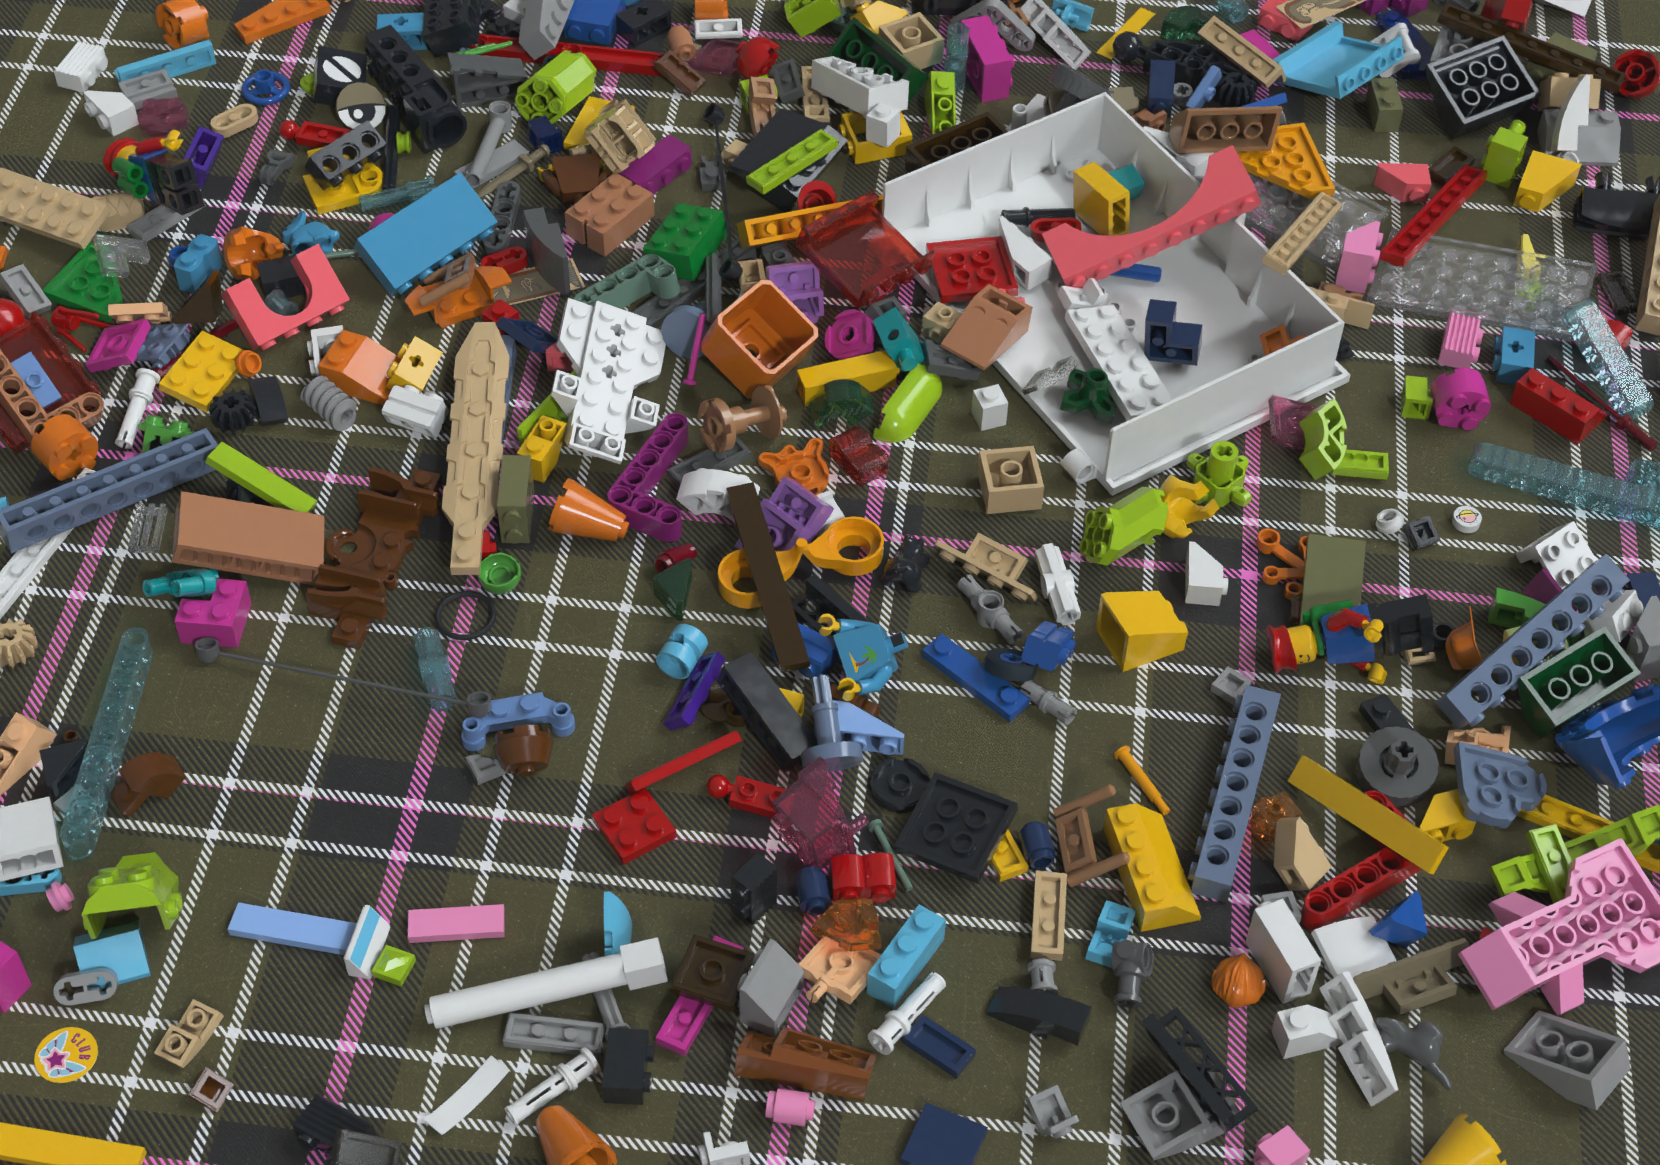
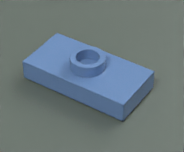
M1215 65L1209 68L1186 103L1187 109L1202 108L1206 101L1209 102L1216 92L1215 87L1222 77L1220 68Z
M32 352L11 362V365L43 409L62 399V396Z

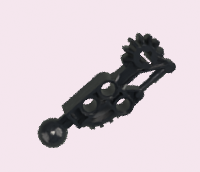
M1129 31L1116 36L1113 42V52L1117 58L1126 62L1136 58L1144 60L1143 70L1149 72L1151 60L1175 61L1174 83H1186L1192 88L1198 87L1209 68L1215 65L1220 68L1222 74L1215 87V96L1218 98V102L1225 103L1226 107H1241L1251 104L1257 92V87L1262 86L1239 67L1227 63V58L1215 53L1214 48L1208 44L1191 45L1187 41L1166 40L1165 42L1155 40L1150 47L1142 45V41L1137 34Z

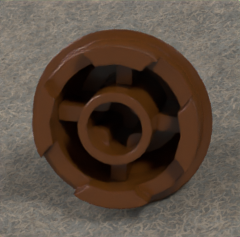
M539 725L513 726L514 732L504 735V732L499 731L495 734L496 744L493 746V749L506 773L517 774L518 776H531L548 767L554 740L550 737L549 728L544 729L543 732L539 731Z

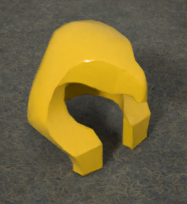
M1170 474L1159 488L1165 494V496H1161V500L1167 502L1168 505L1165 528L1162 533L1170 538L1187 537L1192 533V529L1187 528V524L1212 518L1217 510L1220 509L1214 498L1204 507L1191 501L1199 500L1209 492L1201 480L1196 484L1179 480Z

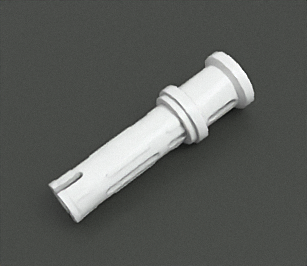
M139 368L135 374L137 380L134 388L129 391L130 403L118 437L115 440V444L123 448L124 442L126 443L125 449L133 447L139 422H141L145 408L153 401L152 392L155 384H158L160 381V375L150 369Z
M931 972L899 1009L889 1011L885 1015V1021L878 1029H872L868 1034L870 1044L881 1054L889 1055L894 1050L893 1045L898 1039L911 1031V1024L916 1017L946 987L945 980L939 974Z
M586 1047L580 1049V1054L568 1063L557 1065L555 1074L532 1088L511 1105L506 1106L504 1109L510 1120L515 1125H518L523 1119L545 1106L565 1090H575L578 1088V1083L592 1073H600V1065L589 1049ZM584 1065V1067H582L580 1070L574 1072L580 1066ZM546 1090H548L547 1093H545L543 1096H541L540 1098H538L537 1100H535L533 1103H531V1104L528 1105V1106L526 1105L527 1103H529L530 1101H532L534 1098H536L537 1096H539L540 1094H542L543 1092H545Z

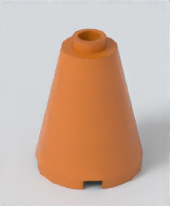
M568 478L562 487L566 489L565 494L559 495L549 520L550 526L548 530L555 533L617 542L619 537L624 539L630 524L625 521L627 516L575 480Z
M549 1106L541 1111L536 1120V1128L547 1165L617 1164L616 1154L613 1149L563 1106Z

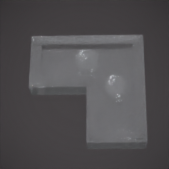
M101 234L94 235L93 244L102 275L128 278L130 270L127 262L149 263L151 257L146 240Z

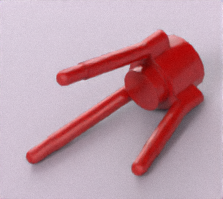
M62 306L55 309L51 318L53 326L58 327L56 333L64 336L82 352H86L87 348L68 331L76 330L80 322L100 328L114 326L94 320L99 318V315L96 313L67 309Z

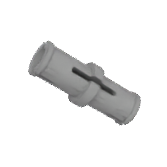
M1033 680L1025 681L1021 687L1026 690L1020 689V691L1029 697L1030 701L1038 705V709L1041 712L1050 713L1065 725L1070 724L1074 720L1077 709L1059 699L1056 692L1053 690L1047 691Z

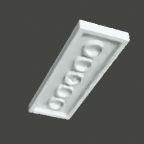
M1114 305L1066 310L1064 319L1094 368L1101 369L1108 375V391L1126 421L1173 400Z

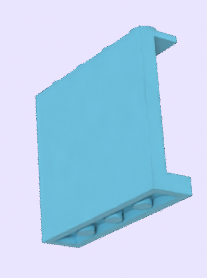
M1334 21L1273 59L1283 67L1286 77L1284 83L1278 79L1274 82L1341 99L1404 58L1402 36H1397L1385 45H1380L1344 36L1342 22Z

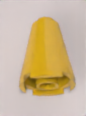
M1463 1113L1459 1114L1452 1121L1419 1165H1507L1506 1160L1500 1163L1497 1155L1502 1151L1490 1134L1477 1121H1474L1472 1124L1465 1121L1464 1119L1468 1115Z

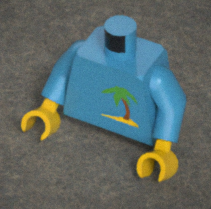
M823 614L818 620V623L829 625V627L820 628L819 633L822 636H828L832 631L837 633L833 637L847 677L839 682L838 690L848 689L843 693L842 698L845 701H850L855 693L863 695L880 691L890 679L892 673L898 669L894 653L908 648L903 632L901 631L888 637L886 631L880 625L873 622L851 619L835 620L830 614Z

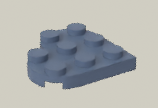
M1458 742L1455 746L1454 757L1458 793L1461 804L1464 807V816L1468 820L1473 822L1479 821L1489 826L1508 828L1521 809L1533 811L1545 796L1547 791L1545 777L1542 772L1538 776L1535 770L1528 766L1529 760L1514 754Z

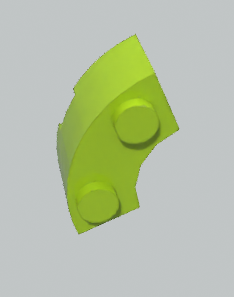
M1334 398L1314 409L1299 422L1304 431L1306 442L1304 452L1299 459L1314 480L1334 471L1341 463L1347 445L1344 444V431L1347 429L1346 422Z

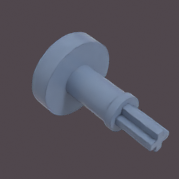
M706 299L698 302L695 306L682 305L674 308L662 323L661 332L664 342L672 352L680 357L691 359L700 313L706 314ZM706 318L701 341L711 327L710 322L706 321ZM701 344L698 358L704 355V353L701 351Z
M819 675L818 677H812L811 683L815 705L811 707V713L814 716L818 745L808 748L801 753L803 770L811 773H824L844 770L859 765L863 762L861 744L842 741L837 713L838 704L832 701L829 676Z

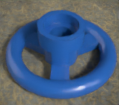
M263 69L249 76L243 82L241 91L244 98L253 104L271 105L283 100L288 95L290 83L281 73ZM274 79L283 84L282 90L275 87ZM255 82L256 88L249 90L250 85ZM260 94H272V95H274V96H272V97H267V98L255 97V96L260 95Z

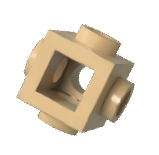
M937 302L923 316L922 336L941 344L962 313Z

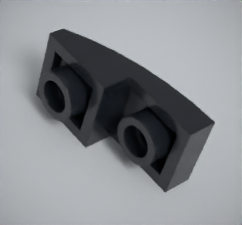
M276 376L249 379L248 384L251 396L255 402L260 426L288 423L287 409Z

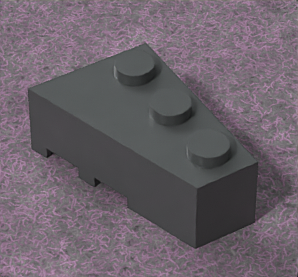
M447 53L451 87L458 109L499 100L514 99L517 95L518 87L528 80L522 61L519 58Z

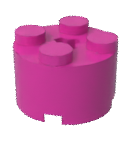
M1471 368L1454 369L1455 373L1446 376V373L1439 375L1430 387L1438 423L1441 426L1451 428L1475 429L1478 426V422L1483 420L1491 409L1488 391L1481 374Z

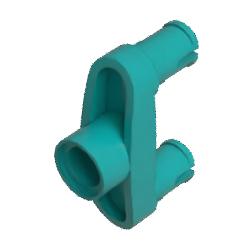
M204 567L167 573L164 577L144 580L142 589L147 597L167 593L175 597L203 596L215 593L219 575L216 569Z

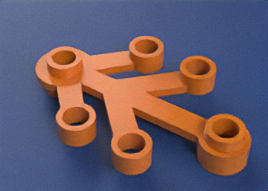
M1265 528L1258 533L1256 545L1259 550L1264 554L1273 553L1292 567H1265L1262 580L1266 584L1275 585L1279 582V579L1303 580L1307 547L1304 544H1307L1308 536L1301 537L1298 544V550L1303 554V561L1279 544L1280 534L1276 530ZM1294 581L1287 583L1284 591L1285 597L1291 601L1299 600L1302 595L1303 585Z

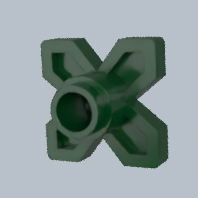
M1074 368L1071 369L1067 382V387L1070 390L1064 391L1060 410L1076 414L1089 409L1096 420L1111 424L1117 406L1113 403L1114 400L1108 391L1109 380L1106 372L1101 369H1090L1087 372Z

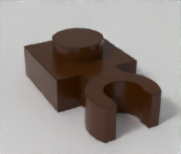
M831 685L830 689L833 700L849 702L870 715L878 717L882 709L879 705L854 694L852 700L845 701L842 696L847 690H838V686Z

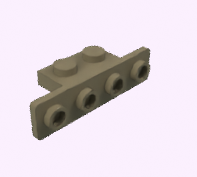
M1465 938L1447 942L1439 947L1419 952L1399 961L1390 962L1385 966L1362 972L1354 976L1353 980L1364 1000L1383 993L1399 1015L1456 995L1457 985L1446 971L1464 965L1458 953L1469 947V942Z

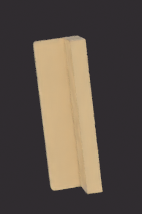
M1213 16L1198 31V35L1202 40L1266 89L1276 79L1282 83L1286 81L1282 66L1216 16Z

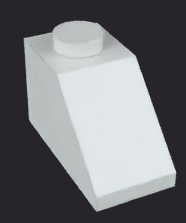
M1189 541L1185 562V603L1219 606L1221 596L1227 595L1228 578H1223V565L1196 542Z
M1308 1004L1277 1012L1271 1032L1283 1059L1343 1045L1329 1020V1017L1333 1014Z

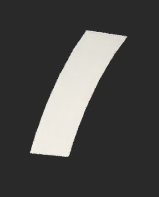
M490 1056L459 1090L423 1120L443 1135L468 1115L499 1084L510 1070L493 1056Z

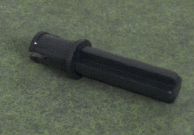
M1024 207L1022 210H1002L1000 215L1010 223L1023 225L1025 228L1029 227L1034 220L1039 218H1076L1073 208L1029 209Z

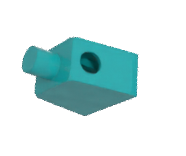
M896 307L873 320L886 352L902 372L913 370L917 363L925 360L920 339ZM898 330L899 336L897 338L895 335L892 336V331Z

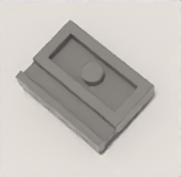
M165 68L118 82L121 93L135 105L136 110L178 97L177 90L174 88L173 82Z

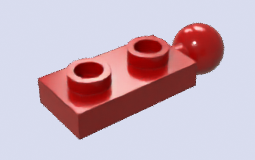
M286 120L279 126V133L282 138L286 140L296 139V144L314 148L325 147L351 131L350 129L304 121L301 127H298L291 120Z
M720 774L710 777L706 784L707 792L711 797L721 799L727 795L730 796L729 807L783 822L788 821L796 791L739 775L736 778L735 784H730L727 777Z

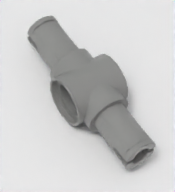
M970 574L966 575V578L963 577L959 580L957 587L971 600V606L977 611V621L982 627L997 629L1010 645L1014 644L1015 641L1018 642L1023 637L1024 632L1010 619L1009 612L1004 608V598L999 592L983 589Z

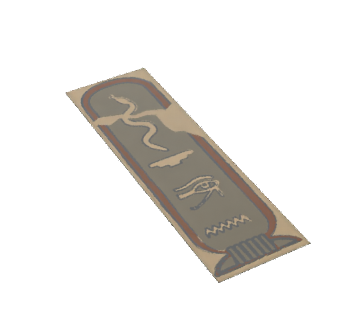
M573 258L568 259L570 291L584 288L585 285ZM535 267L510 274L511 284L493 289L494 302L501 299L509 305L560 293L544 280Z

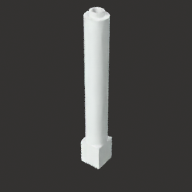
M658 937L620 946L621 953L432 996L429 998L430 1004L425 1005L428 1024L434 1023L435 1028L439 1029L623 985H628L630 990L668 982Z

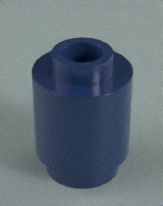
M1037 821L1025 824L1019 831L1018 836L1026 862L1030 864L1031 868L1037 870L1051 866L1055 861L1054 856L1056 852L1048 826Z
M818 867L803 868L798 872V877L795 881L800 910L812 916L820 915L831 905L826 875Z

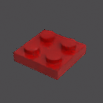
M646 788L592 814L594 824L623 865L677 837L676 829Z

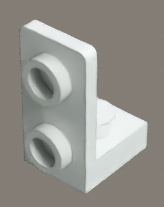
M343 325L311 330L312 341H307L309 357H314V360H309L312 376H320L318 365L322 361L321 355L328 352L341 331L344 330Z

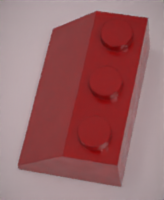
M1533 368L1517 381L1510 401L1512 406L1576 445L1586 438L1608 415L1606 411Z

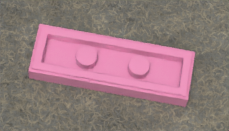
M504 904L408 910L409 943L505 937Z

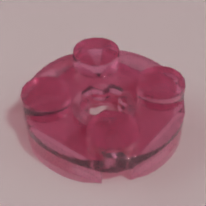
M176 97L157 100L147 99L143 102V107L138 112L140 129L148 132V136L153 138L159 136L167 138L171 130H179L181 127L184 130L189 123L187 109L183 105L182 100Z

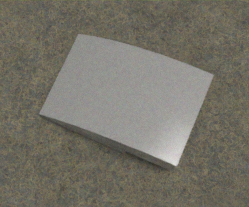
M1178 1070L1120 1102L1122 1109L1153 1160L1183 1152L1224 1134L1221 1127L1184 1082ZM1205 1071L1204 1078L1212 1088L1222 1089V1081L1217 1073ZM1225 1097V1104L1233 1115L1238 1113L1240 1110L1232 1097Z

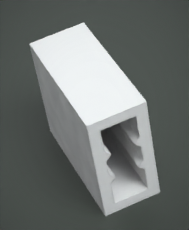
M50 797L0 808V882L64 867Z
M1283 899L1260 904L1254 910L1245 943L1282 1004L1310 994L1321 959Z

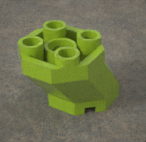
M564 50L518 87L515 97L516 108L529 124L535 127H550L595 90L596 83H594L597 69L584 53L575 54Z
M1142 486L1109 508L1098 506L1095 511L1089 510L1085 516L1086 527L1084 537L1079 545L1080 554L1085 555L1088 562L1108 566L1141 544L1152 546L1155 540L1151 539L1154 535L1160 536L1165 528L1168 505L1167 502L1161 500V496H1165L1164 491Z

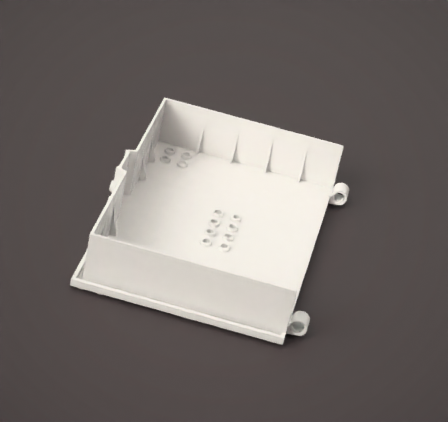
M1104 92L884 183L882 223L875 226L874 234L876 237L869 243L868 251L883 267L891 268L902 264L936 302L941 303L926 254V243L996 237L999 232V217L1002 210H1022L1024 207L1029 209H1074L1073 171L1080 167L1096 162L1109 173L1130 164L1135 166L1145 185L1140 196L1130 200V227L1128 234L1153 227L1174 215L1192 198L1201 183L1118 103ZM1246 213L1238 215L1224 224L1212 227L1200 235L1188 238L1176 246L1162 250L1155 256L1147 257L1135 263L1160 267L1162 274L1159 282L1110 275L1105 279L1096 281L1104 293L1097 306L1114 305L1143 352L1145 345V319L1150 299L1177 302L1176 322L1203 325L1202 345L1197 366L1149 361L1173 400L1126 421L1118 406L1111 424L1096 420L1089 409L1076 414L1060 410L1064 391L1070 390L1067 387V382L1071 369L1074 368L1087 372L1095 368L1064 319L1066 309L1063 307L1057 292L1065 284L1054 260L1052 263V277L1032 289L1027 290L1017 282L1018 296L1013 297H1023L1025 303L1033 307L1029 329L1026 334L992 364L1071 450L1060 461V464L1078 484L1096 478L1113 496L1186 461L1192 453L1200 454L1210 449L1218 441H1227L1349 382L1351 374L1336 361L1345 322L1290 269L1283 276L1261 263L1269 249L1244 226ZM1076 214V219L1081 222L1083 232L1100 235ZM1016 225L1023 234L1031 238L1030 225L1027 228L1023 227V225ZM1033 240L1042 250L1050 254L1046 243ZM971 300L942 304L963 313ZM1284 324L1288 329L1290 340L1300 335L1307 336L1265 356L1259 335Z

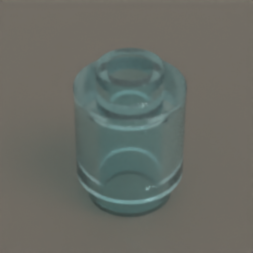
M1216 0L1219 10L1232 23L1241 22L1247 17L1249 5L1244 0Z

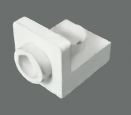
M710 1131L703 1133L704 1145L698 1146L701 1165H750V1152L747 1141L740 1143L735 1141L726 1142L720 1147L714 1148Z

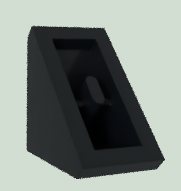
M80 739L39 750L46 783L53 802L69 791L94 759L87 740Z

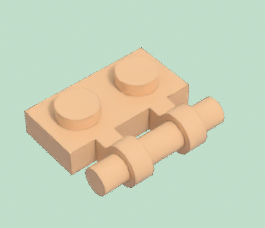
M163 302L108 305L109 316L116 319L117 324H124L144 318L152 325H161V322H171V312L168 311V306Z

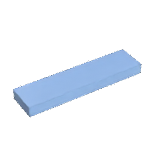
M238 902L229 924L228 932L229 935L345 955L357 923Z

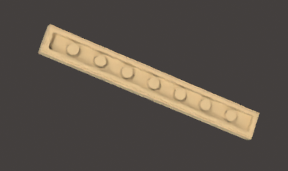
M1320 192L1264 255L1261 263L1284 276L1335 217L1343 204L1324 192Z

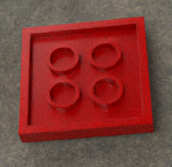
M1002 236L926 243V254L941 303L970 301L988 284L998 289H1005L1006 293L1011 296H1018V285Z

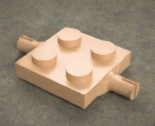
M832 927L798 965L805 971L804 978L814 983V986L806 993L809 1001L812 999V1003L818 1002L825 992L833 994L848 1004L855 1000L867 986V974L881 956V954L872 950L868 945L876 936L873 929L870 930V927H865L858 937H854Z

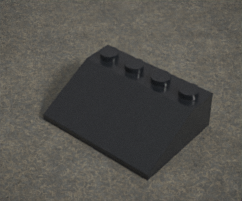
M1504 35L1425 66L1439 119L1451 139L1526 111L1541 95Z
M781 108L728 168L747 182L746 176L820 129L838 140V147L763 195L786 213L790 212L798 203V195L801 188L808 182L818 180L837 158L848 139L828 124Z

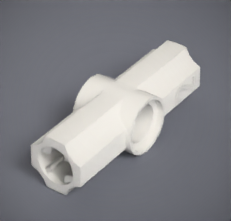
M1053 543L1043 544L1041 548L1035 550V559L1041 574L1042 594L1045 599L1049 598L1056 622L1061 623L1063 626L1071 625L1080 619L1081 616L1074 593L1075 583L1073 574L1070 569L1066 570L1059 547L1054 546Z

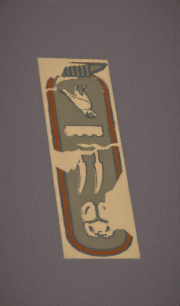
M1289 0L1275 7L1303 29L1366 0Z

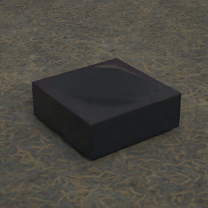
M1429 515L1402 526L1413 552L1441 541Z

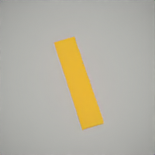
M1141 7L1096 53L1112 59L1115 56L1113 42L1116 36L1125 31L1137 34L1156 13Z

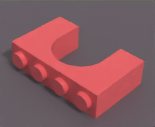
M319 244L295 255L290 260L306 290V304L301 313L283 316L271 311L264 304L250 278L226 289L221 294L253 351L260 347L265 351L277 344L275 341L277 338L284 335L285 339H288L300 332L299 327L307 324L308 328L323 321L321 316L327 313L333 316L345 309L343 305L350 299Z

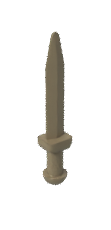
M540 144L538 149L530 155L520 154L517 164L486 184L477 195L481 198L494 192L501 183L510 181L524 170L531 173L534 170V163L550 155L549 147L545 144Z

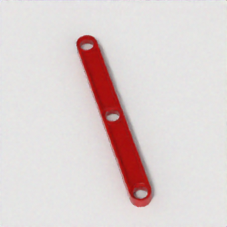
M479 34V43H477L483 45L490 43L499 44L507 41H512L513 43L508 47L479 54L483 56L519 58L522 62L543 64L546 56L552 54L559 55L564 50L575 54L584 53L597 70L664 77L654 68V65L666 53L557 42L553 50L534 60L519 44V38ZM473 45L468 46L470 49L476 48Z

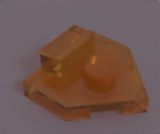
M872 899L838 900L812 925V934L820 938L826 936L838 942L839 947L849 952L881 949L882 940L878 931L879 919Z

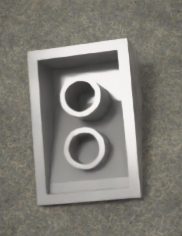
M1540 1010L1534 1014L1504 1049V1054L1565 1099L1594 1110L1601 1106L1631 1069L1625 1039Z

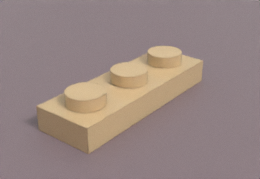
M1036 871L1030 958L1062 961L1067 873Z

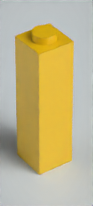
M886 350L799 369L797 370V390L804 406L808 407L895 387L900 369Z

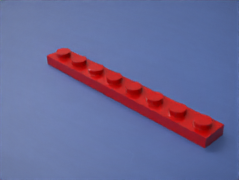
M1464 165L1381 250L1380 260L1388 262L1393 266L1404 267L1486 181L1488 171Z

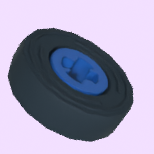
M995 648L989 650L986 654L984 667L989 674L997 678L1023 682L1032 680L1035 677L1038 664L1034 666L1022 662L1021 656L1023 651L1010 648Z

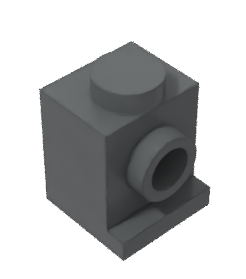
M785 240L761 247V259L765 273L766 266L796 262L789 252Z

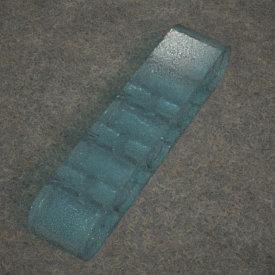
M1584 298L1564 308L1561 315L1565 326L1616 411L1621 416L1629 414L1632 420L1650 412L1654 407L1652 396L1596 303L1590 298Z

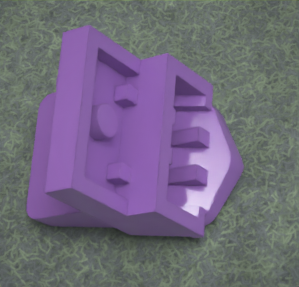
M817 260L766 266V280L772 281L805 316H808V319L813 324H816L819 316H824L823 290L820 288L819 262Z

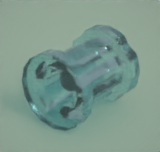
M273 290L265 298L264 304L271 311L279 315L292 316L299 313L298 305L295 302L289 301L282 290Z

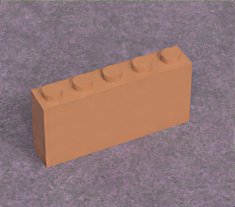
M181 491L175 512L172 562L315 585L319 576L318 568L320 564L324 565V516Z

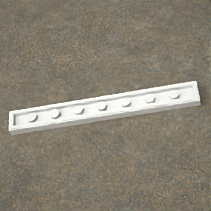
M84 468L75 480L97 471ZM74 528L16 551L0 571V619Z

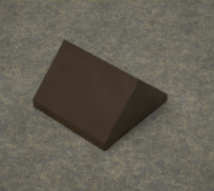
M216 269L181 306L172 319L176 324L215 322L223 309L220 275Z

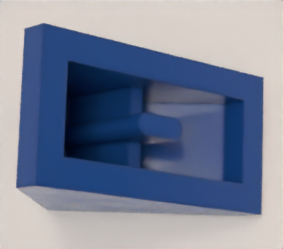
M1417 890L1395 904L1369 930L1372 936L1407 948L1428 934L1421 895Z

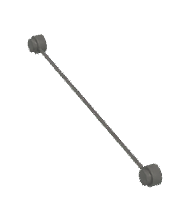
M203 637L195 642L196 656L204 663L214 662L218 656L465 705L469 713L476 718L488 716L492 709L491 696L484 691L473 692L468 695L467 701L220 652L219 641L214 637Z

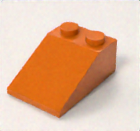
M342 330L319 363L318 368L320 376H326L348 396L384 406L391 392L390 389L386 388L391 377L386 374L393 362L399 363L401 359L367 336Z

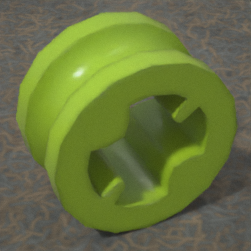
M406 131L405 134L397 132L398 154H402L403 151L411 154L410 131Z

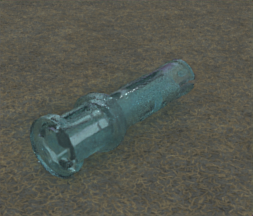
M429 175L427 179L415 182L408 180L405 182V185L360 195L359 200L364 212L410 200V202H415L436 187L432 175Z

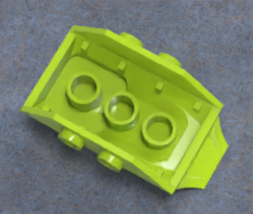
M155 852L123 856L116 867L99 870V875L93 877L88 883L89 898L83 909L82 918L84 928L88 930L90 938L96 939L106 925V912L157 906L165 930L171 929L175 920L178 919L179 912L183 909L182 896L178 892V876L165 865Z

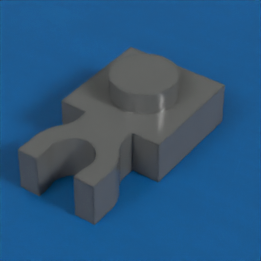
M718 154L715 155V160L712 162L706 160V155L701 156L702 167H699L702 192L722 190ZM723 166L725 190H727V187H726L725 169H724V166Z

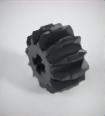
M234 389L229 393L222 391L221 397H213V402L209 405L212 423L215 428L221 429L222 433L229 430L233 435L236 430L245 432L246 426H253L254 419L257 418L254 399L251 395H247L244 390L238 393Z

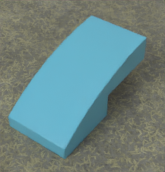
M1106 900L1085 959L1112 968L1113 943L1127 940L1136 910Z

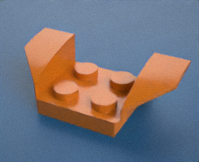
M477 266L474 269L473 281L467 287L460 290L457 289L422 307L418 299L446 283L443 280L425 287L419 284L407 296L405 303L413 316L430 311L435 322L441 328L480 316L481 312L495 303L493 289L511 284L512 280L503 267Z

